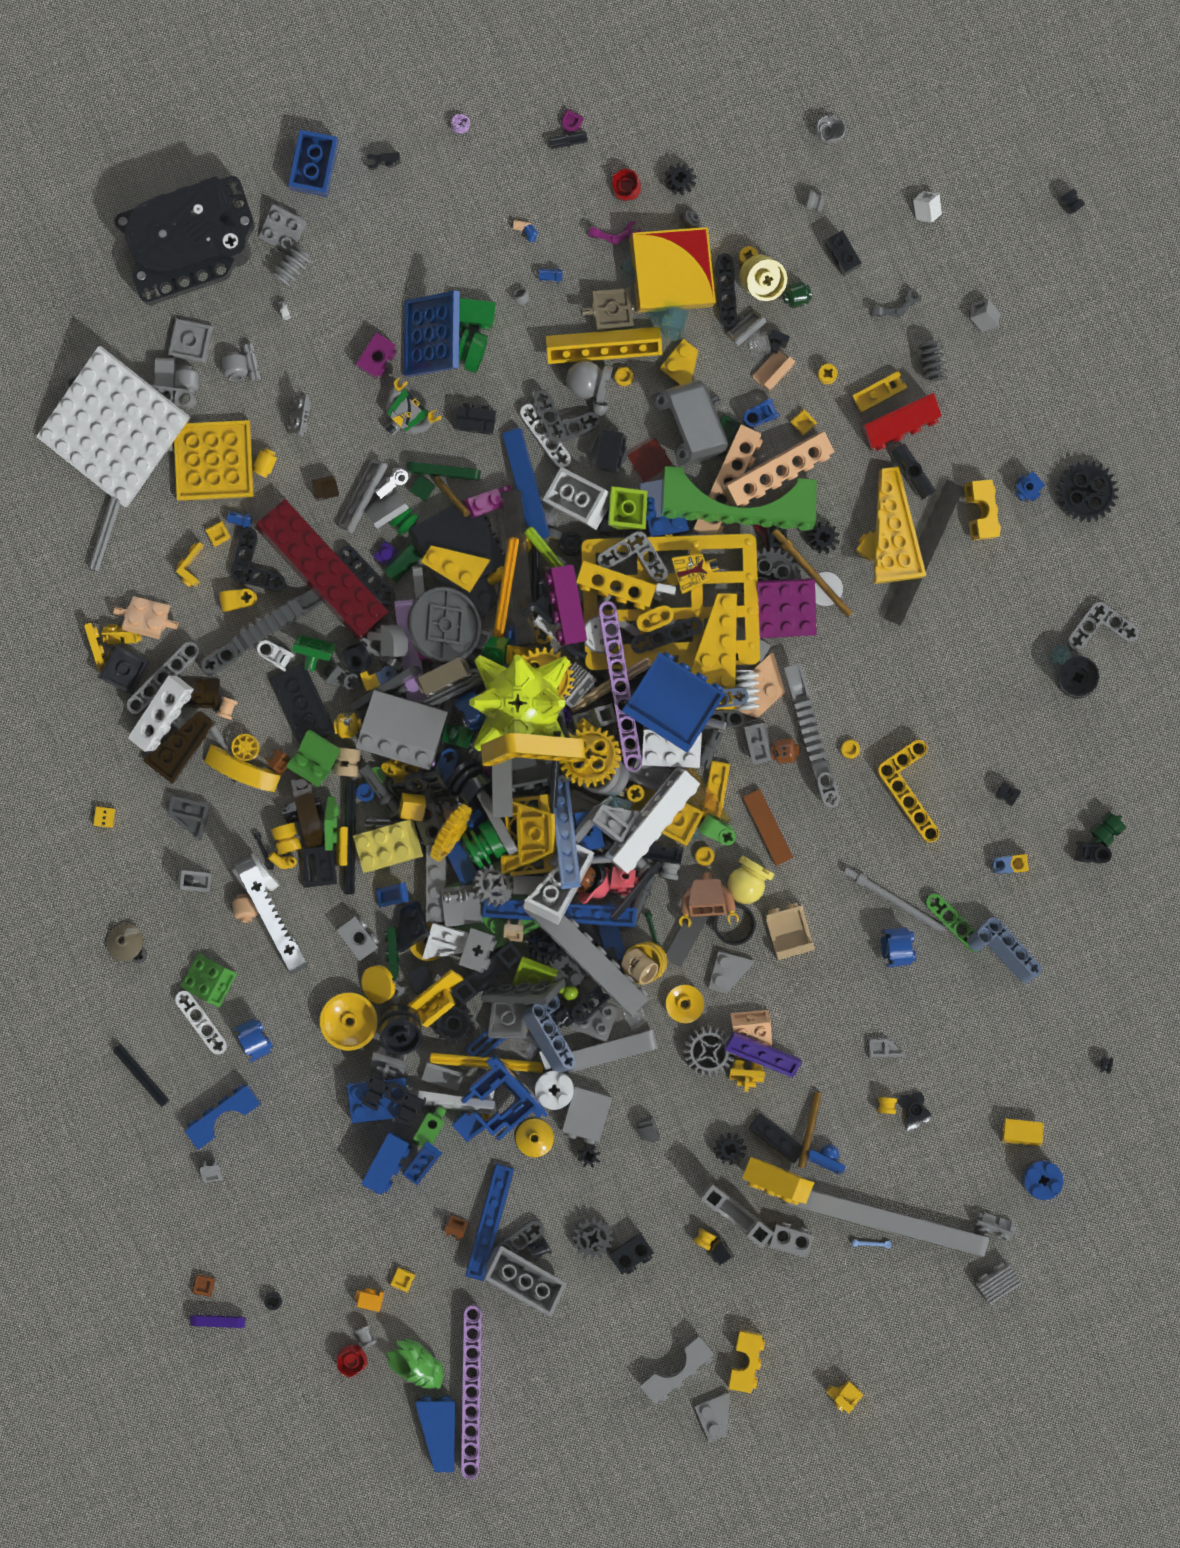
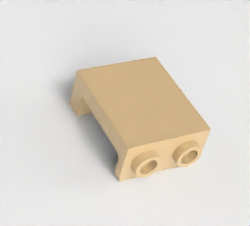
M798 903L786 905V910L780 911L779 908L769 910V914L765 915L777 960L815 950L803 905L798 906Z

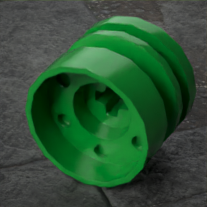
M459 326V364L461 360L465 361L464 371L476 374L486 349L488 336L476 332L473 338L469 339V329H466L463 336H460L462 327Z
M490 819L478 825L481 834L477 835L472 829L469 830L473 839L469 840L465 833L461 836L468 855L480 869L484 867L481 861L483 858L486 859L489 865L492 864L490 854L493 853L497 859H500L501 855L509 854Z

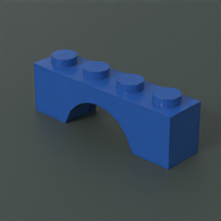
M243 1084L233 1090L235 1094L232 1097L228 1098L225 1096L217 1102L219 1104L217 1108L213 1110L210 1107L202 1113L204 1116L202 1119L197 1121L195 1118L186 1125L188 1129L184 1132L198 1150L215 1138V1122L222 1113L237 1111L247 1115L262 1104L249 1085L245 1087Z

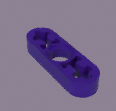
M190 1315L189 1319L190 1326L245 1328L246 1317Z

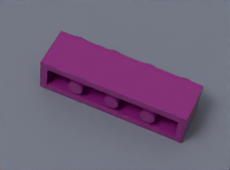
M567 565L546 570L545 581L550 588L549 602L553 604L554 612H552L553 622L557 625V641L560 642V646L587 641L574 566Z

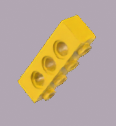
M583 561L576 581L579 589L590 592V589L598 591L597 595L606 598L611 595L616 597L615 601L624 604L627 601L634 603L633 607L645 610V607H650L657 586ZM595 575H600L603 578L601 585L597 586L592 583V578ZM614 581H618L621 584V589L617 592L612 591L610 588V584ZM632 587H636L640 591L639 596L636 598H632L628 594L629 589Z

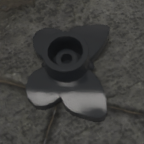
M915 1092L912 1097L909 1095L895 1097L897 1098L898 1105L906 1110V1114H908L906 1120L907 1131L916 1129L921 1121H930L931 1113L923 1107L925 1099L921 1092Z

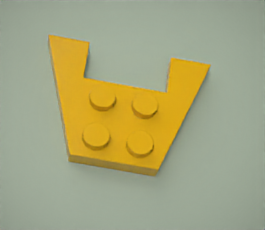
M513 801V816H517L518 854L501 855V874H507L556 853L554 813Z

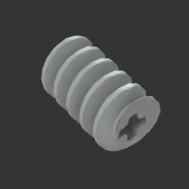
M298 244L294 245L297 251L290 249L291 256H284L287 262H279L282 268L275 266L274 269L277 274L271 272L280 282L291 287L289 279L296 281L294 274L301 275L299 268L306 269L304 262L311 264L310 255Z

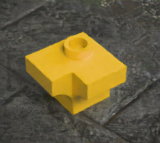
M849 1380L840 1387L830 1385L825 1390L834 1399L835 1402L833 1404L839 1410H845L847 1413L854 1409L857 1402L863 1396V1393Z

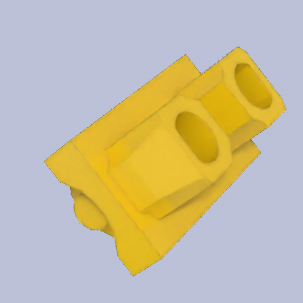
M734 1060L729 1074V1080H737V1086H743L744 1092H748L749 1087L756 1088V1082L764 1083L765 1071H763L762 1065L752 1062L751 1070H744V1061Z

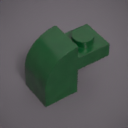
M445 722L440 741L469 749L473 730Z

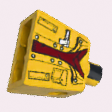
M703 554L671 558L682 594L709 582V572L719 570L716 558L705 562Z

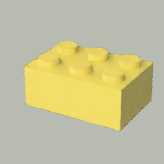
M413 820L402 821L353 836L363 873L423 857Z

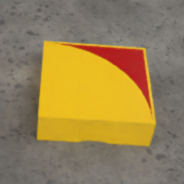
M708 227L631 234L629 242L631 261L635 273L634 289L637 313L665 311L672 308L712 307L716 303Z

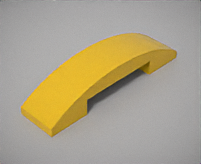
M212 744L210 745L204 761L210 767L246 785L275 792L282 774L265 767L263 769L228 755L229 751Z

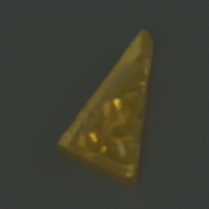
M694 768L688 770L687 772L700 785L696 793L690 796L686 803L727 823L732 821Z

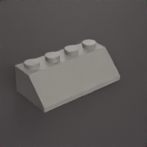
M502 1246L493 1250L485 1267V1281L549 1318L552 1316L567 1284Z

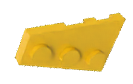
M430 546L421 563L470 593L490 562V559Z

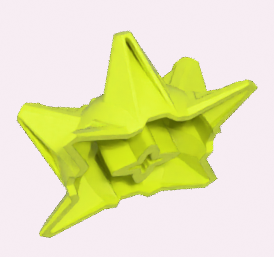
M481 655L474 660L486 686L485 692L469 700V705L485 714L486 717L473 745L478 751H481L482 744L509 733L553 736V731H561V737H564L557 718L559 712L565 707V700L559 695L557 688L570 663L565 656L539 668L530 666L521 655H515L508 668ZM523 701V705L517 706V702Z

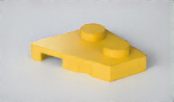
M683 339L660 367V370L678 385L692 382L698 350Z

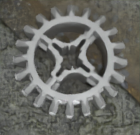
M708 1025V1031L706 1032L704 1027L701 1026L700 1030L702 1033L700 1034L697 1030H694L693 1032L696 1035L694 1038L688 1035L692 1042H685L684 1044L690 1047L689 1049H683L684 1053H689V1056L684 1057V1060L691 1059L692 1061L687 1066L695 1065L696 1067L693 1069V1072L696 1073L700 1069V1076H703L704 1071H706L708 1078H710L712 1071L715 1077H717L718 1069L725 1073L722 1067L724 1065L727 1068L731 1067L726 1063L727 1060L734 1061V1058L729 1057V1054L732 1053L725 1051V1056L721 1063L718 1060L716 1052L721 1046L726 1045L730 1036L723 1037L726 1033L725 1030L718 1034L719 1027H715L714 1032H712L711 1025ZM711 1035L719 1038L720 1041L710 1045L703 1037ZM699 1041L702 1046V1052L694 1058L693 1048L695 1043ZM703 1043H705L706 1046H709V1048H711V1046L714 1048L712 1053L715 1060L712 1057H709V1055H704L706 1049ZM709 1058L715 1066L703 1067L698 1063Z

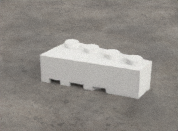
M576 844L581 882L593 861L594 852ZM558 865L538 885L536 890L525 899L524 909L559 925L578 887L561 888Z

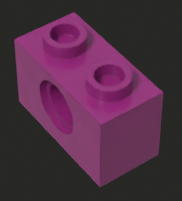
M376 332L357 361L356 367L374 379H377L378 376L382 377L387 369L386 363L388 360L392 361L397 354L396 345ZM381 353L383 358L381 361H374L373 355Z

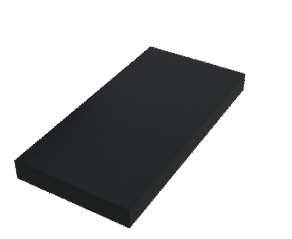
M305 663L270 678L271 684L300 745L308 730L313 731L322 738L335 733L334 725L308 670L303 668Z

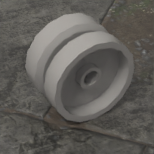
M617 761L620 768H614L616 775L609 774L611 780L603 779L604 785L600 781L597 782V787H594L593 783H590L589 788L586 787L585 783L582 785L584 788L603 797H614L620 794L625 789L629 778V771L625 767L624 761ZM597 764L594 768L600 769L603 764Z

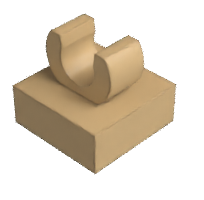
M508 919L507 924H504L503 940L523 942L524 925H522L521 920H518V925H512L511 919Z

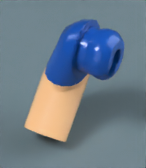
M514 220L513 230L524 231L527 235L526 240L529 242L536 241L538 232L530 222Z

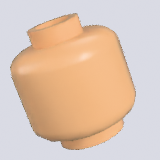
M248 893L239 894L233 900V916L241 920V923L252 922V918L258 915V911Z

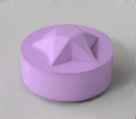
M456 114L452 117L451 129L454 132L462 134L469 130L470 120L466 115Z

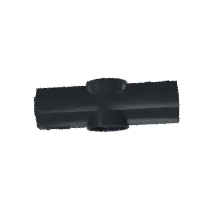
M905 443L890 452L904 472L905 478L910 481L921 500L936 492L923 472L922 466L916 461ZM915 467L918 470V475L911 476L908 469Z

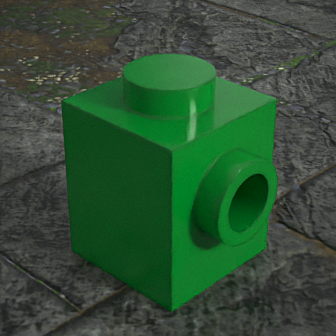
M491 636L486 645H483L482 655L503 666L506 662L507 645H510L509 638Z

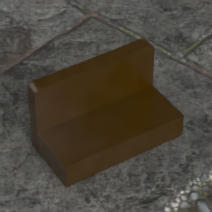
M182 678L185 683L194 689L190 700L183 707L219 708V679Z

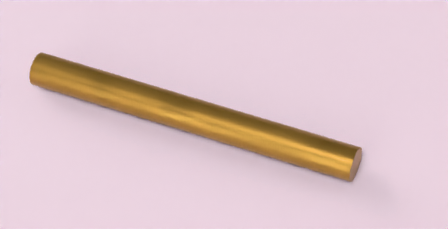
M814 1092L797 1166L803 1169L806 1166L822 1093Z

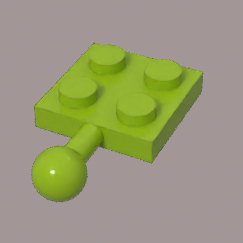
M522 957L512 983L514 986L523 982H530L531 985L540 984L541 980H549V983H554L558 970ZM567 985L559 993H562L567 1000H574L578 995V990L573 985Z

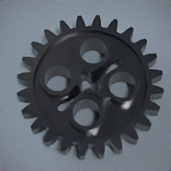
M1085 460L1083 466L1080 462H1077V468L1070 465L1071 472L1065 470L1063 473L1066 477H1059V480L1063 483L1056 485V487L1061 489V491L1056 492V495H1061L1062 498L1057 500V502L1064 503L1061 509L1067 508L1066 515L1072 513L1073 520L1079 516V522L1086 518L1087 523H1090L1091 517H1093L1096 522L1098 521V515L1102 518L1106 517L1104 511L1110 513L1111 509L1109 506L1114 507L1116 505L1112 500L1118 499V496L1114 495V493L1119 491V489L1113 486L1118 482L1111 481L1114 474H1107L1109 468L1103 471L1102 463L1095 467V461L1089 465L1088 461ZM1076 476L1084 478L1085 482L1083 485L1076 483ZM1095 480L1102 481V489H1097L1095 487ZM1071 487L1085 490L1088 487L1090 492L1103 493L1104 496L1102 497L1094 493L1086 496V492L1071 490ZM1073 494L1080 496V503L1076 504L1072 501L1071 497ZM1092 498L1097 499L1099 507H1092L1090 500Z

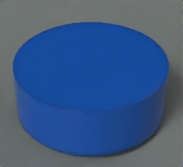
M362 783L356 789V796L363 802H369L375 797V792L368 783Z

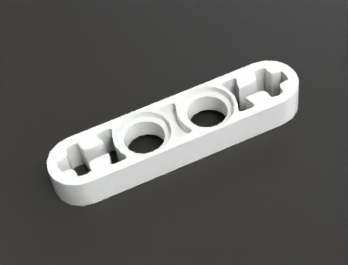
M524 405L521 408L520 414L525 424L558 468L568 467L571 457L562 443H558L554 449L546 447V441L548 440L546 433L538 434L534 430L535 426L541 423L540 419L530 425L529 422H532V419L529 416H524L526 414L525 409L528 408V410H534L532 415L535 419L538 417L534 405ZM561 447L562 450L559 453L562 457L567 456L566 464L558 463L559 457L557 454L552 456L551 453L556 452Z
M179 992L176 995L175 1002L205 1044L214 1054L224 1053L228 1047L227 1042L190 992ZM182 994L189 996L187 1001L190 1005L193 1002L195 1003V1006L191 1007L187 1012L185 1010L188 1007L186 1003H180ZM197 1009L201 1012L199 1020L191 1018L190 1013L192 1010ZM204 1025L212 1027L211 1035L206 1036L202 1033ZM216 1033L218 1035V1037L215 1038L216 1041L223 1042V1045L221 1046V1051L219 1049H214L215 1043L213 1040H211L210 1043L207 1040L212 1038Z

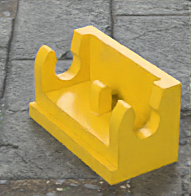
M1005 1119L1001 1142L1041 1146L1043 1143L1044 1123Z

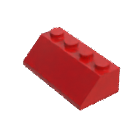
M934 393L929 394L865 424L861 431L870 450L876 449V451H880L886 448V444L891 441L897 443L903 440V436L908 433L914 435L922 431L921 427L925 425L931 427L939 423L938 419L942 415Z

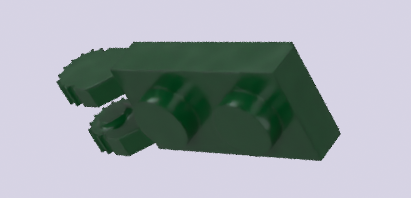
M387 927V931L384 933L385 943H388L385 959L386 962H389L387 969L391 972L392 980L394 981L400 975L399 951L396 949L398 927Z

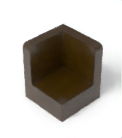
M334 475L312 480L317 501L339 496Z

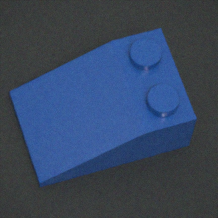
M662 479L640 483V489L648 491L647 498L652 497L655 499V516L647 520L650 537H665V535L674 536L688 533L689 529L685 518L669 519L666 516H661Z

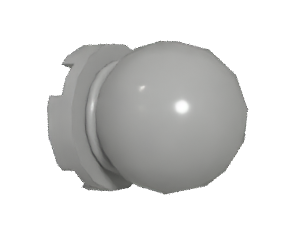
M591 361L575 363L566 375L567 388L579 398L588 399L595 396L597 403H604L607 391L604 388L606 381L610 382L613 368L605 365L604 369H600L597 364Z

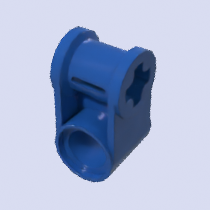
M768 399L746 411L742 419L743 425L753 429L780 417V413L776 412L772 403L773 399ZM750 414L754 415L757 421L750 423L747 420V416Z
M451 748L442 752L436 767L442 770L441 774H445V783L450 774L455 770L459 760L458 752ZM453 752L455 760L447 762L445 754Z

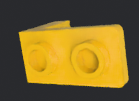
M201 542L198 544L194 543L188 551L190 553L186 559L182 558L176 566L178 568L176 572L182 577L180 581L188 587L193 585L196 588L200 583L186 569L203 549L204 545Z

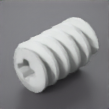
M737 670L736 673L741 676L736 677L735 680L741 683L735 685V688L745 689L748 692L749 699L745 704L735 708V710H754L759 707V704L754 703V701L759 699L758 696L754 695V693L759 692V689L754 688L755 685L759 684V681L754 680L759 674L752 670ZM741 691L735 695L741 698L738 699L739 702H742V698H745V694H742Z

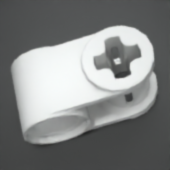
M267 640L261 641L257 646V652L262 658L283 671H286L285 667L289 660L295 656L286 649L278 647ZM264 644L271 646V652L267 655L261 653V647Z

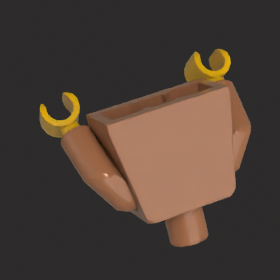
M709 872L702 874V880L693 881L692 887L688 888L682 897L681 913H683V916L679 919L681 926H683L684 919H688V927L692 925V920L688 917L689 914L690 917L727 915V911H729L727 922L731 925L729 920L731 916L736 917L737 923L739 921V917L734 911L736 906L732 893L726 886L721 885L720 879H713V874Z

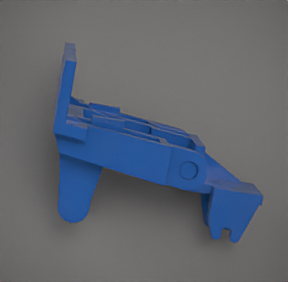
M496 1054L486 1061L491 1068L469 1086L470 1091L461 1099V1102L463 1104L466 1103L475 1094L482 1101L503 1083L515 1096L513 1104L501 1114L497 1111L487 1120L476 1110L470 1115L463 1111L460 1116L455 1118L452 1126L466 1142H469L484 1129L492 1136L501 1130L495 1137L499 1141L531 1112L538 1118L542 1115L548 1116L546 1108Z

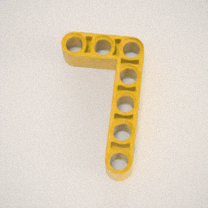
M509 733L481 745L483 766L498 765L514 757L580 762L586 759L584 740L576 738Z
M916 740L881 763L877 768V774L922 840L931 843L938 839L939 830L899 773L926 754V743L922 740ZM915 744L922 746L923 751L921 754H916L913 751ZM900 754L905 755L907 758L905 765H900L897 761V757ZM884 765L891 768L889 776H885L881 772ZM894 781H899L902 784L900 792L893 790L892 784ZM905 797H910L913 800V805L910 808L905 807L903 804ZM916 813H921L924 816L922 823L915 822L914 816ZM928 828L935 832L933 839H927L925 836V831Z

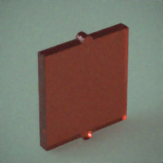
M656 438L627 455L634 465V470L639 473L644 482L663 471L665 466L672 465V462L665 453L666 450L661 447Z

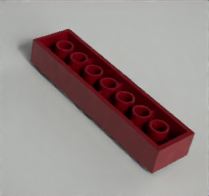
M286 499L256 523L255 529L358 641L387 616V609Z

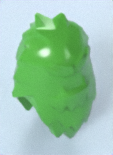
M411 1339L397 1341L396 1344L400 1350L394 1349L393 1352L386 1353L389 1367L399 1376L403 1377L404 1380L414 1382L415 1385H419L422 1388L432 1389L436 1387L439 1389L444 1379L442 1363L419 1342Z

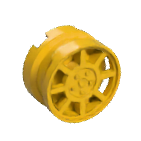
M241 734L232 742V752L239 760L251 761L259 754V742L249 734Z

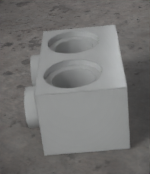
M783 1221L780 1224L775 1223L774 1234L771 1236L769 1246L807 1258L813 1239V1234H810V1230L799 1227L797 1230L791 1228L792 1224ZM780 1231H786L788 1237L786 1240L780 1241L777 1239V1234ZM803 1236L806 1238L805 1245L797 1246L796 1239Z

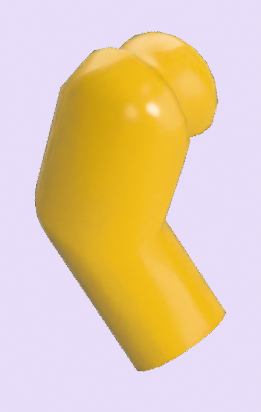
M274 851L268 856V859L280 869L293 868L297 864V859L293 856L280 857Z

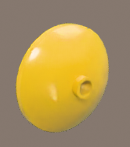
M342 993L334 996L325 1004L320 1015V1028L324 1038L332 1046L346 1051L357 1050L368 1044L374 1037L378 1026V1017L374 1006L368 999L356 993ZM347 1018L353 1019L352 1025L346 1023Z

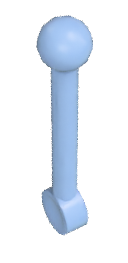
M853 1239L851 1242L854 1247L870 1245L890 1248L892 1246V1243L888 1240L885 1242H868Z

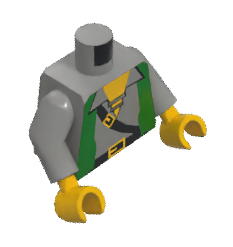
M398 377L394 381V387L388 396L386 410L387 416L392 421L385 430L391 436H394L400 429L405 434H417L427 431L434 422L441 420L442 416L435 418L434 413L437 411L436 409L428 412L404 388L408 382L405 381L401 385L399 383L401 377Z

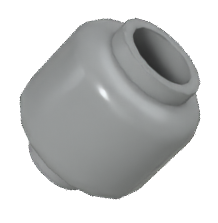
M230 352L222 359L223 375L232 382L244 379L248 373L245 356L238 352Z
M182 366L181 370H177L174 374V388L185 389L194 394L199 389V373L192 370L190 366Z

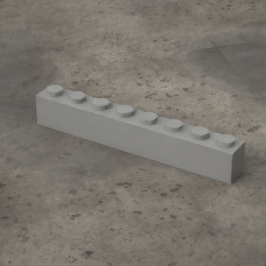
M524 905L522 906V909L630 1017L648 1001L646 991L641 987L637 988L633 984L634 980L627 973L623 974L619 970L620 966L613 959L610 961L605 956L607 953L600 946L596 948L591 943L593 939L586 932L582 934L577 929L579 925L572 918L568 920L563 915L559 925L524 909Z

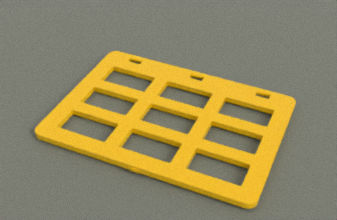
M752 534L647 537L655 551L690 550V555L701 554V550L742 548L743 571L709 572L710 581L705 584L744 583V606H737V618L745 617L746 640H736V654H738L739 659L736 660V665H753L758 663L760 660L756 538ZM643 537L635 538L636 540L630 543V540L626 541L630 545L631 551L635 550L633 548L635 544L643 545ZM625 538L585 540L582 543V564L583 561L596 565V553L604 552ZM620 545L617 548V553L628 552V548L625 545ZM645 552L643 555L646 562H649L648 552ZM638 555V575H628L654 585L658 583L679 585L675 573H669L662 582L654 581ZM654 574L655 577L663 578L662 574ZM595 575L592 578V583L597 586L601 585L603 578ZM614 581L610 584V587H621V584L618 581ZM703 585L691 590L692 607L671 608L674 613L673 620L697 617L702 621L703 628L700 633L693 635V642L670 643L640 654L632 650L631 644H623L627 669L644 658H649L653 664L658 653L663 654L665 651L672 656H678L679 662L676 663L680 664L683 662L689 667L692 666L703 636L704 619H709L712 607H703ZM590 589V592L583 590L584 625L591 618L600 615L597 608V591ZM645 607V610H617L618 620L637 621L641 614L653 609ZM602 610L604 615L609 616L613 613V610ZM662 612L660 614V617L662 619H666L668 617V614L666 612ZM643 620L642 623L645 627L650 625L649 620ZM692 621V629L697 631V627L700 624ZM645 636L647 641H640V644L634 645L639 650H643V645L648 644V648L653 646L649 641V636ZM585 645V652H587L585 663L587 668L590 670L609 669L606 653L593 652ZM617 645L610 653H618L620 646ZM621 663L613 664L612 669H623V665Z

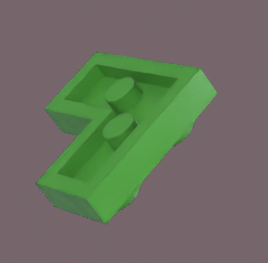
M328 796L325 850H333V845L338 840V831H334V828H337L339 804H336V797Z

